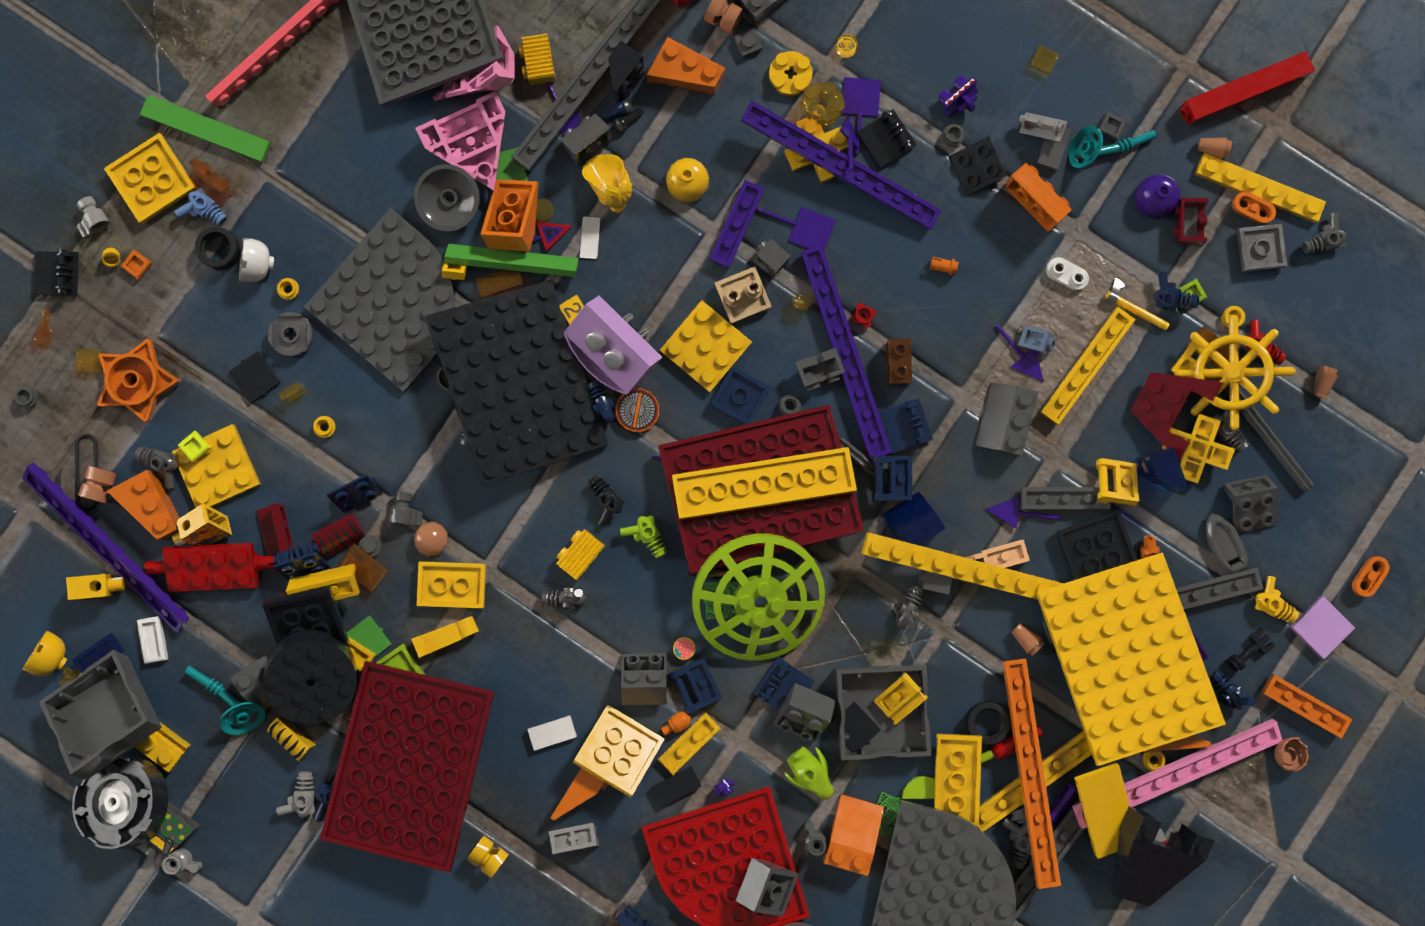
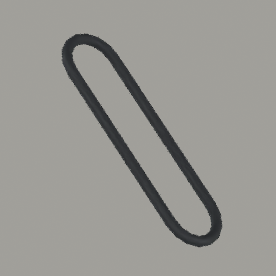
M83 434L76 440V502L81 509L92 510L96 507L98 501H95L90 507H84L80 503V496L78 495L80 491L79 442L84 437H90L94 441L96 468H98V443L93 435Z

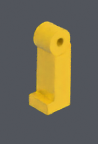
M473 616L411 640L420 658L465 639L479 630Z

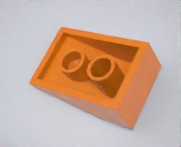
M496 179L495 190L492 193L480 234L488 249L530 252L535 234L538 182Z
M841 794L823 856L824 864L868 876L884 806Z

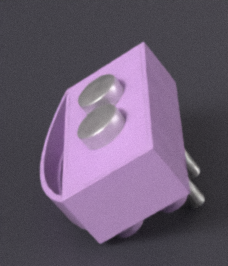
M597 296L585 304L564 331V336L578 361L594 378L605 386L627 395L640 385L661 360L662 356L643 339L649 334L646 328L637 333L628 324L633 319L631 313L621 317L600 296Z

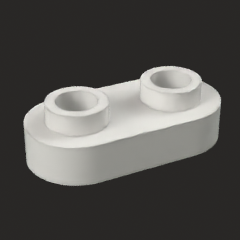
M1054 258L1046 266V273L1049 278L1071 290H1081L1089 282V275L1084 269L1063 258ZM1056 265H1060L1062 267L1061 272H1058L1055 269ZM1075 275L1081 277V282L1075 280Z

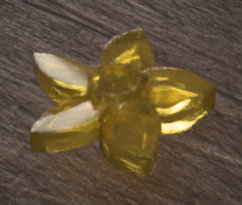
M65 667L63 669L65 678L61 679L58 684L64 685L82 674V668L72 671Z

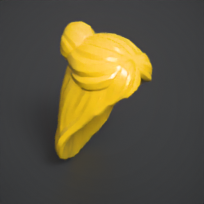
M610 154L595 155L587 160L582 168L583 177L593 188L601 204L609 207L615 213H621L626 207V202L631 198L633 186L624 168L623 161L618 156Z

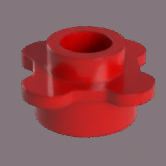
M859 303L856 305L855 314L851 316V321L861 324L864 328H869L872 318L876 315V310L864 306L863 303Z

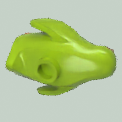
M804 746L800 747L786 760L795 777L787 772L784 773L785 776L795 786L811 791L823 800H828L833 796L834 788L828 777V766L824 755L817 747L815 749L818 758Z

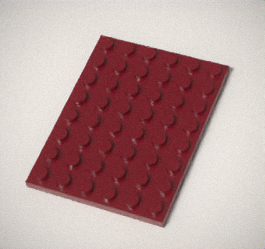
M830 405L658 445L690 575L699 573L708 557L719 547L745 535L774 534L788 538L805 547L865 531L854 493L679 520L672 475L842 448ZM765 543L746 545L735 549L729 554L735 563H740L750 558L764 557ZM774 544L773 554L791 549ZM721 559L714 565L712 569L724 567L726 565Z
M365 661L320 840L448 873L451 872L495 691Z

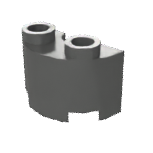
M836 348L795 362L805 388L807 387L808 391L819 388V383L825 381L828 384L841 380L839 375L845 373Z

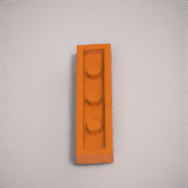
M1271 674L1261 694L1341 739L1352 721L1348 716L1274 674Z

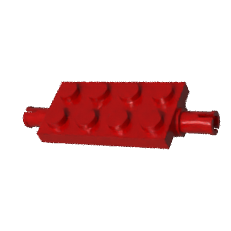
M253 543L164 547L162 549L163 561H146L144 569H149V571H145L147 576L165 574L168 592L257 588L259 585L258 573L261 569H274L273 565L275 563L273 560L274 556H260L256 554Z

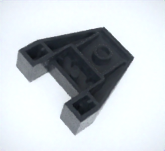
M1129 806L1120 826L1112 895L1150 907L1207 860L1215 840L1199 829L1182 824L1173 846L1156 841L1155 838L1162 822L1145 811Z

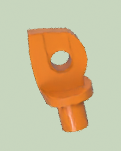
M1151 535L1144 536V544L1140 547L1139 559L1153 556L1160 552V548L1156 545V538Z

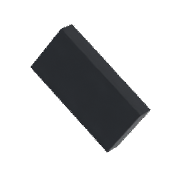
M689 766L653 785L652 789L663 807L702 785L692 766Z

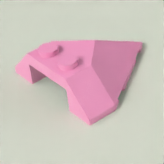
M497 25L493 28L504 61L500 63L495 61L485 69L446 83L442 91L434 95L433 99L435 101L483 91H499L504 86H509L515 78L514 52Z
M496 91L477 99V103L438 121L433 119L415 128L425 149L449 164L464 169L474 179L493 191L495 190L505 119V110Z

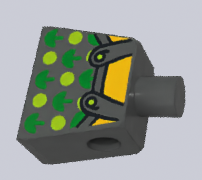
M168 801L164 821L155 835L148 840L150 844L144 851L145 854L153 859H156L161 851L169 855L200 828V825Z

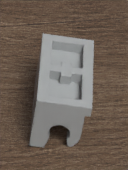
M594 823L549 831L552 854L558 855L598 847L599 840L596 836L597 830Z

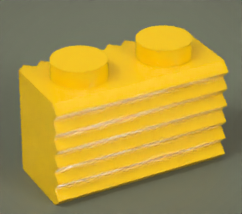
M548 34L522 37V45H519L520 57L525 58L526 66H522L524 79H528L529 84L532 86L546 82H555Z
M586 529L582 532L578 530L571 538L572 545L568 549L564 547L556 557L559 559L556 564L575 580L580 579L606 547Z

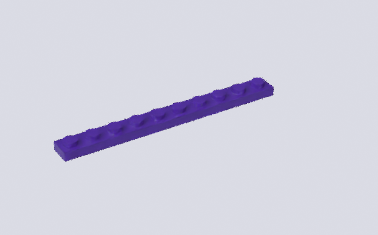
M751 100L740 120L742 123L928 230L932 229L941 212V209L854 159L853 171H850L848 155Z
M820 245L801 251V256L832 349H837L845 373L841 375L869 459L871 460L872 456L890 454L892 452L823 247Z
M35 463L28 465L22 479L120 577H123L124 581L176 633L183 630L190 619L186 612L179 608L171 600L170 596L163 592L156 585L155 581L148 577L140 569L139 565L132 561L125 554L124 550L117 546L109 538L108 534L101 530L94 523L93 519L86 515L78 507L77 503L70 499L63 492L62 488L47 476L43 469L39 468Z

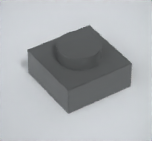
M754 28L734 36L742 58L763 50V46Z

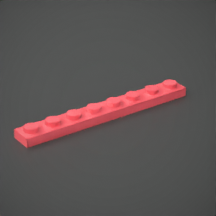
M310 0L205 95L206 98L217 108L227 104L230 97L236 91L242 90L250 78L260 74L263 67L268 62L274 61L283 48L292 45L295 38L301 32L307 31L316 18L322 17L327 12V8L340 0Z

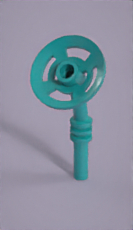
M1087 126L1074 137L1069 148V161L1075 168L1082 169L1092 164L1097 156L1118 152L1122 154L1133 150L1134 146L1155 139L1156 133L1152 130L1134 138L1128 137L1117 141V144L1102 146L1103 135L1101 130L1095 126ZM1093 133L1098 135V142L1093 138ZM1077 156L1085 159L1082 164L1078 162Z
M188 666L184 673L204 685L205 690H209L210 693L214 692L213 695L220 696L231 706L220 718L222 731L231 735H240L254 730L263 722L265 710L262 705L255 702L240 703L223 688V684L219 685L218 681L215 682L214 678H208L191 666ZM253 712H258L257 717L250 721L249 719L252 717ZM232 724V725H243V726L232 727V726H230V725Z

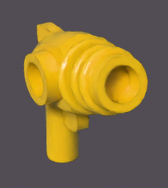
M1267 576L1264 593H1259L1255 597V609L1264 611L1272 617L1277 616L1278 619L1281 618L1286 622L1294 623L1299 616V612L1280 598L1281 592L1274 589L1276 577Z

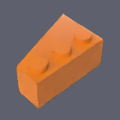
M667 37L647 73V83L666 84L670 87L677 86L715 95L725 77V68Z
M145 470L107 490L157 540H167L173 534L179 532L177 526L179 516L156 471Z

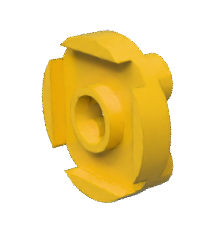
M794 51L779 53L770 65L769 80L771 85L781 95H799L809 87L812 80L813 71L810 60L806 56ZM793 69L797 76L794 75L792 79H789L785 71Z

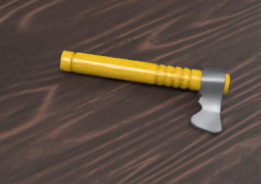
M1115 278L1111 290L1105 295V301L1113 305H1119L1166 331L1169 327V322L1120 297V289L1124 288L1125 284L1118 278Z

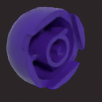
M1154 174L1145 178L1138 185L1134 194L1135 205L1139 212L1150 216L1149 218L1160 219L1171 214L1179 204L1181 197L1177 182L1164 174Z

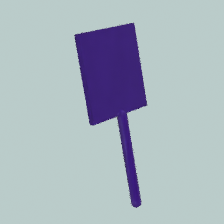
M844 77L841 114L858 115L856 140L859 147L860 137L857 131L861 129L862 116L878 117L881 80ZM855 148V155H858L859 149Z
M801 207L796 222L760 208L756 209L761 214L793 225L789 242L807 249L822 245L823 250H825L836 219Z

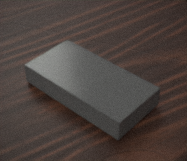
M1065 128L1061 142L1044 139L1036 165L1057 171L1072 129Z

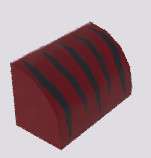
M349 514L311 534L319 549L327 558L360 542L363 537L367 536L356 514Z

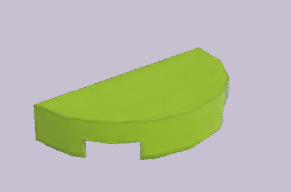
M925 775L912 778L903 788L901 798L934 799L935 779Z

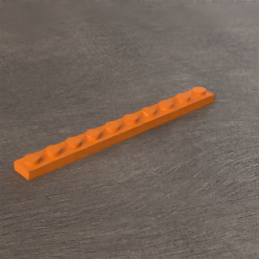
M1026 659L1003 661L1002 665L1036 887L1038 889L1061 886L1027 661Z

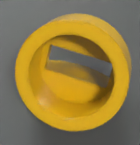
M111 247L106 248L102 253L103 264L108 267L117 266L120 263L119 251Z

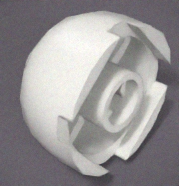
M243 238L239 264V281H260L266 277L268 269L273 270L274 257L270 256L269 249L261 241Z

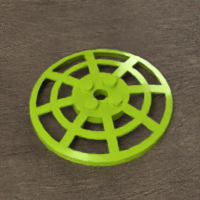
M774 534L745 535L719 547L702 565L692 590L693 615L705 639L722 653L748 661L772 659L786 654L799 646L815 629L825 602L824 580L813 557L796 542ZM765 543L764 557L750 558L736 564L729 554L735 549L746 545ZM774 544L793 550L805 561L795 570L786 562L773 558ZM722 559L729 571L722 577L715 592L702 590L708 573ZM762 565L761 575L747 578L742 572L745 568ZM772 566L779 567L790 575L780 583L777 579L771 577ZM810 568L813 570L818 582L819 600L807 601L806 588L801 578ZM732 577H735L740 585L737 587L734 595L723 594L728 582ZM796 582L800 592V601H788L786 590ZM759 597L766 598V602L762 606L755 605V600ZM700 599L714 602V613L720 626L710 631L706 629L701 617ZM721 603L733 605L737 615L725 622L721 612ZM786 610H798L794 620L786 627L780 620ZM805 610H817L810 626L796 639L791 632L800 623ZM743 622L747 626L752 627L750 638L741 636L732 629ZM773 625L779 632L777 635L759 639L761 628ZM726 633L736 641L748 644L746 653L741 654L728 650L720 645L715 638ZM782 638L789 643L788 646L772 653L755 655L757 645L771 644Z

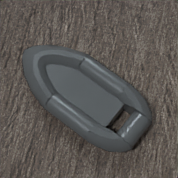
M1211 513L1206 523V536L1217 563L1228 574L1246 569L1248 565L1247 552L1235 527L1224 517ZM1238 558L1239 562L1231 566L1229 565L1228 561Z

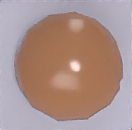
M436 522L424 523L415 533V547L420 554L426 557L438 556L447 546L448 533L442 525Z
M1299 737L1284 738L1277 743L1274 750L1277 763L1286 771H1300L1307 764L1309 758L1308 746L1302 743Z

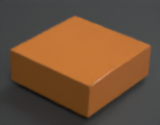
M133 249L120 267L140 281L153 263Z

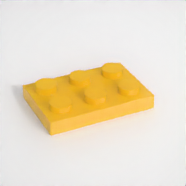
M419 562L417 606L485 608L486 564Z

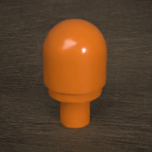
M684 711L678 712L668 719L669 723L663 726L661 730L665 736L672 731L675 733L681 732L689 727L691 717Z

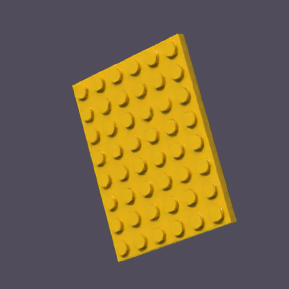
M1163 552L1036 592L1096 766L1226 724Z

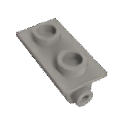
M1026 112L1025 115H1021L1019 118V123L1022 124L1019 133L1061 142L1068 122Z

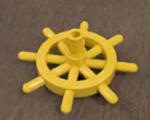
M1231 315L1229 317V335L1219 337L1208 343L1197 332H1192L1190 339L1202 349L1197 358L1195 369L1176 370L1174 375L1204 380L1205 378H1222L1219 382H1222L1223 385L1218 394L1230 384V401L1222 400L1217 396L1214 401L1203 397L1191 408V414L1194 416L1198 415L1209 403L1220 409L1229 410L1230 428L1233 431L1239 429V410L1248 409L1259 402L1272 414H1277L1279 407L1266 396L1272 387L1274 376H1292L1296 373L1294 367H1274L1272 358L1266 350V347L1279 335L1278 330H1270L1258 342L1248 336L1239 335L1238 317ZM1229 345V361L1217 351L1219 348ZM1239 345L1251 348L1239 361ZM1258 355L1261 357L1264 367L1246 368ZM1211 357L1223 369H1205V366ZM1264 376L1259 389L1246 378ZM1239 384L1252 396L1239 401Z

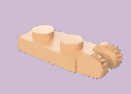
M1024 539L982 550L980 553L964 557L972 560L982 558L984 563L1003 568L1030 561Z

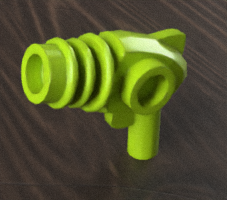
M640 516L637 519V525L620 529L621 537L633 535L636 541L641 540L643 544L650 543L647 548L652 546L650 551H655L652 553L655 558L667 553L666 546H661L664 542L660 543L663 538L657 539L662 534L656 526L653 516Z

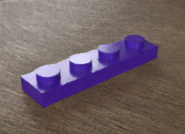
M744 180L709 258L710 261L725 268H730L765 188Z

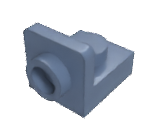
M1025 325L1018 346L1039 352L1043 356L1048 357L1049 352H1052L1054 349L1055 339L1054 335L1048 330Z

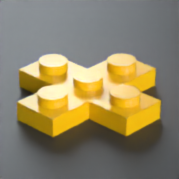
M816 114L797 121L795 124L797 127L839 151L848 149V139L840 132L841 127L824 133ZM789 149L784 151L792 172L813 164ZM813 164L821 183L836 177Z
M1198 414L1191 434L1174 428L1171 429V433L1191 442L1181 460L1176 474L1177 477L1198 484L1205 463L1228 470L1235 449L1213 442L1221 422L1220 420Z

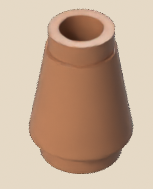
M1200 138L1197 151L1223 159V157L1228 158L1232 147V140H1227V138Z
M1323 365L1319 366V370H1316L1313 396L1327 398L1338 377L1336 375L1337 369Z
M1021 624L1011 632L1026 653L1029 652L1032 656L1045 644L1041 640L1042 637Z

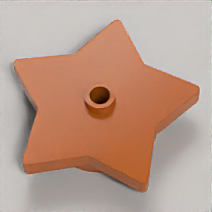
M150 339L144 340L127 354L100 353L98 355L105 374V385L97 406L127 407L144 422H150L158 397L180 383L178 378L159 366L153 341Z

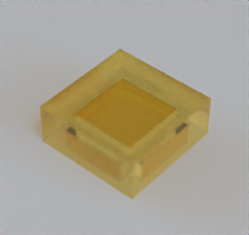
M1039 45L1029 67L1049 76L1059 53Z
M296 382L279 392L278 395L282 401L289 403L307 391L303 384Z

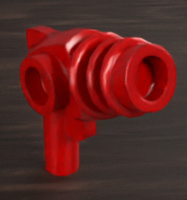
M1251 320V335L1248 337L1259 342L1265 334L1260 332L1259 320ZM1271 342L1266 347V350L1269 352L1273 364L1281 365L1286 358V354L1279 350L1276 345H1272ZM1246 346V350L1250 351L1251 348Z

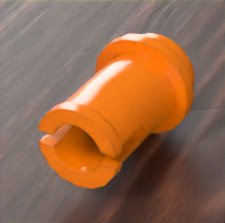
M933 256L930 270L949 273V276L951 274L956 275L959 262H956L955 259L947 260Z

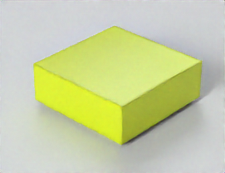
M197 431L192 432L178 444L179 448L191 462H195L211 449Z

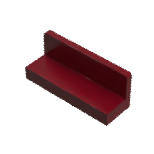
M284 503L270 504L269 507L258 509L257 514L267 556H274L279 552L290 551L291 548L294 549ZM270 569L273 574L279 573L275 569Z

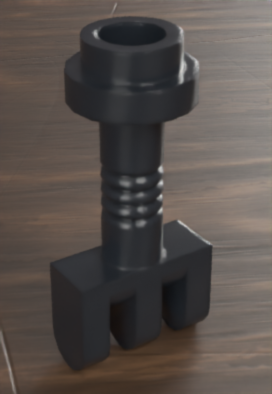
M1262 628L1257 629L1248 637L1253 644L1238 656L1233 654L1229 657L1228 665L1234 671H1242L1246 668L1244 662L1257 651L1262 655H1266L1275 647L1273 642L1268 643L1266 646L1264 645L1270 639L1268 635H1264L1259 639V636L1264 633Z

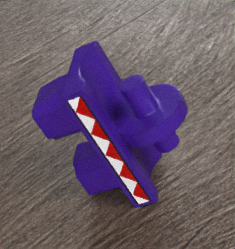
M960 75L953 83L954 88L957 90L952 94L946 89L938 95L939 101L944 106L945 114L948 117H951L957 110L961 113L965 109L970 112L975 110L976 107L973 102L978 99L976 96L978 89L976 88L977 80L973 77L968 80Z

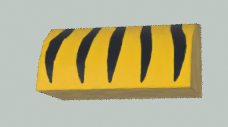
M282 716L277 717L267 729V732L299 762L316 746L293 722Z

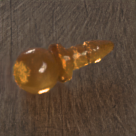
M49 308L44 309L41 315L40 327L36 328L35 331L37 333L33 337L34 345L40 349L48 348L52 343L50 336L52 330L49 329V320L51 318Z

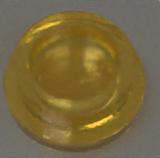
M538 199L536 218L541 221L550 219L554 213L553 204L548 199Z
M797 293L796 297H791L793 301L791 306L803 310H809V306H812L813 302L809 301V296Z

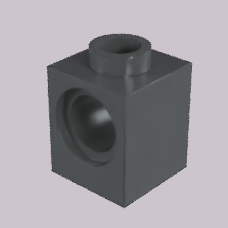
M772 238L768 242L764 240L756 249L758 252L756 259L774 276L786 265L791 257Z

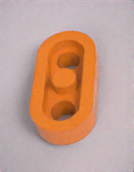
M1241 192L1232 200V208L1237 214L1257 224H1267L1276 216V209L1272 203L1250 192ZM1240 201L1245 203V208L1240 206ZM1259 211H1263L1265 217H1261Z
M1373 556L1365 561L1352 582V589L1355 594L1362 597H1369L1375 594L1389 573L1390 566L1385 558ZM1373 564L1377 565L1376 571L1372 569ZM1361 582L1365 583L1364 589L1360 587Z

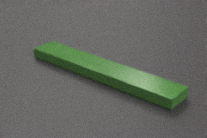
M151 95L147 96L140 112L142 117L261 163L264 162L271 145L270 141Z
M448 244L444 262L448 264L576 277L579 258Z

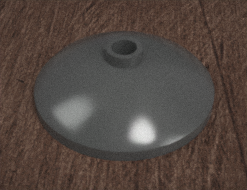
M443 164L428 169L419 178L414 191V203L419 216L429 226L440 231H455L465 227L473 220L479 208L480 194L475 180L467 171L455 165ZM450 193L454 196V200L452 202L448 200V195Z

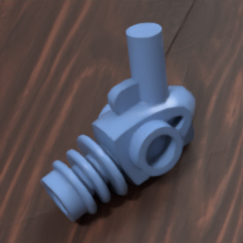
M201 188L189 193V202L175 210L178 218L190 213L193 217L198 215L205 217L206 220H210L218 226H222L228 219L225 212L219 209V205H216V202L206 195Z

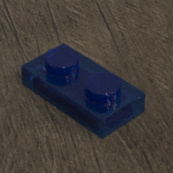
M110 633L72 660L81 673H83L89 666L112 650L120 653L125 652L114 634Z

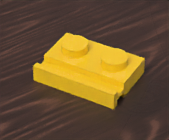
M905 673L876 697L874 702L888 718H892L893 723L896 725L928 697L923 695L919 686Z
M160 722L162 728L136 745L135 748L169 773L175 768L191 745Z

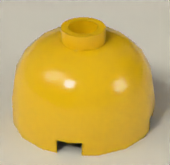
M679 159L670 166L667 172L666 186L668 192L678 201L692 203L701 199L708 190L709 175L703 164L696 159Z
M46 631L26 661L23 670L35 676H47L56 669L61 670L67 661V658L64 657L66 647L62 639Z

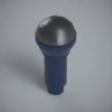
M621 100L616 107L603 112L600 118L603 121H607L620 114L628 115L632 111V105L628 100Z

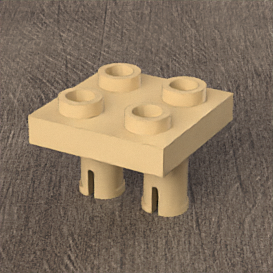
M756 267L714 283L731 324L772 308Z

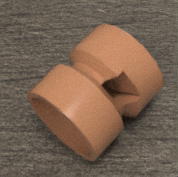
M712 0L706 11L704 21L713 26L719 24L721 30L732 34L742 17L744 8L734 3L728 5L727 0Z
M87 466L84 476L87 481L82 483L78 495L108 503L110 494L107 490H109L110 486L114 485L117 474Z

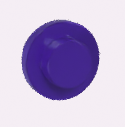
M728 777L714 786L716 796L722 795L724 798L732 793L735 782L731 781Z

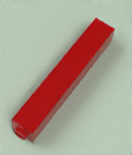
M1304 51L1186 100L1180 106L1181 116L1187 121L1188 125H1192L1306 78L1315 71L1307 51Z

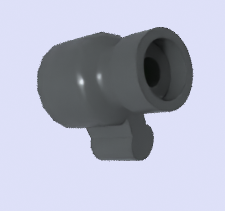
M394 492L395 505L390 508L388 522L415 526L422 525L423 513L408 506L412 499V493Z
M806 820L804 826L808 833L804 838L805 848L812 855L820 856L826 850V837L822 832L814 830V824L811 820Z

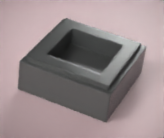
M1107 111L1099 129L1103 136L1116 142L1127 120Z

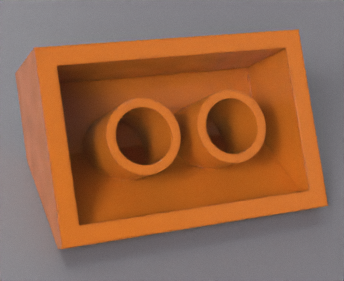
M1027 163L1014 172L1003 185L1048 232L1072 210L1069 207V202L1064 197H1059L1054 192V187L1048 181L1044 182L1039 177L1037 169L1032 165L1029 166Z

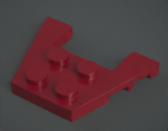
M1151 372L1130 412L1176 459L1182 460L1191 442L1171 433L1175 421L1192 391L1214 401L1223 383Z

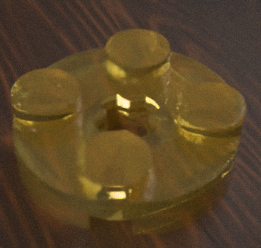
M814 83L804 90L800 107L807 119L811 120L812 118L818 121L817 124L829 125L839 119L844 110L845 102L841 92L836 89L834 83ZM820 100L826 102V107H823L822 104H818V102Z

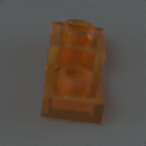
M198 158L189 161L195 172L209 186L228 198L232 196L229 191L231 186L225 176L221 177L216 172L213 173L207 162L203 163Z

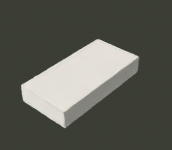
M156 616L137 620L144 664L168 660L162 618Z
M571 715L527 729L534 751L577 737Z

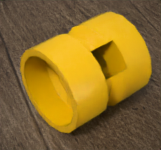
M483 836L466 860L475 867L481 866V871L492 878L509 854L500 847L495 848L494 842Z

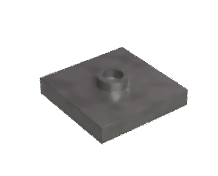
M1282 224L1236 229L1241 272L1287 267Z

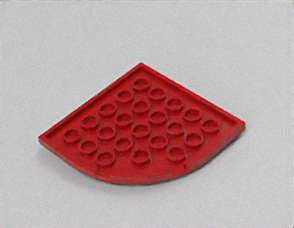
M770 786L642 826L654 870L664 892L683 914L699 925L783 926L810 917L798 878L783 916L753 912L736 901L752 858L766 860L796 872Z

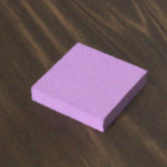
M1320 596L1290 626L1321 659H1325L1355 629L1324 596Z

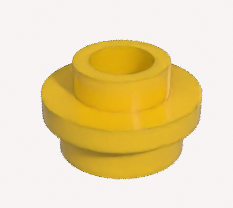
M284 278L277 285V293L285 300H292L299 294V285L294 279ZM287 286L292 287V291L290 293H286L285 291Z
M328 416L318 417L313 424L314 433L321 438L332 436L336 429L334 420ZM324 423L328 424L326 431H323L321 428Z
M1161 751L1145 752L1142 758L1143 765L1148 770L1154 771L1165 765V756ZM1156 756V762L1151 764L1150 758Z

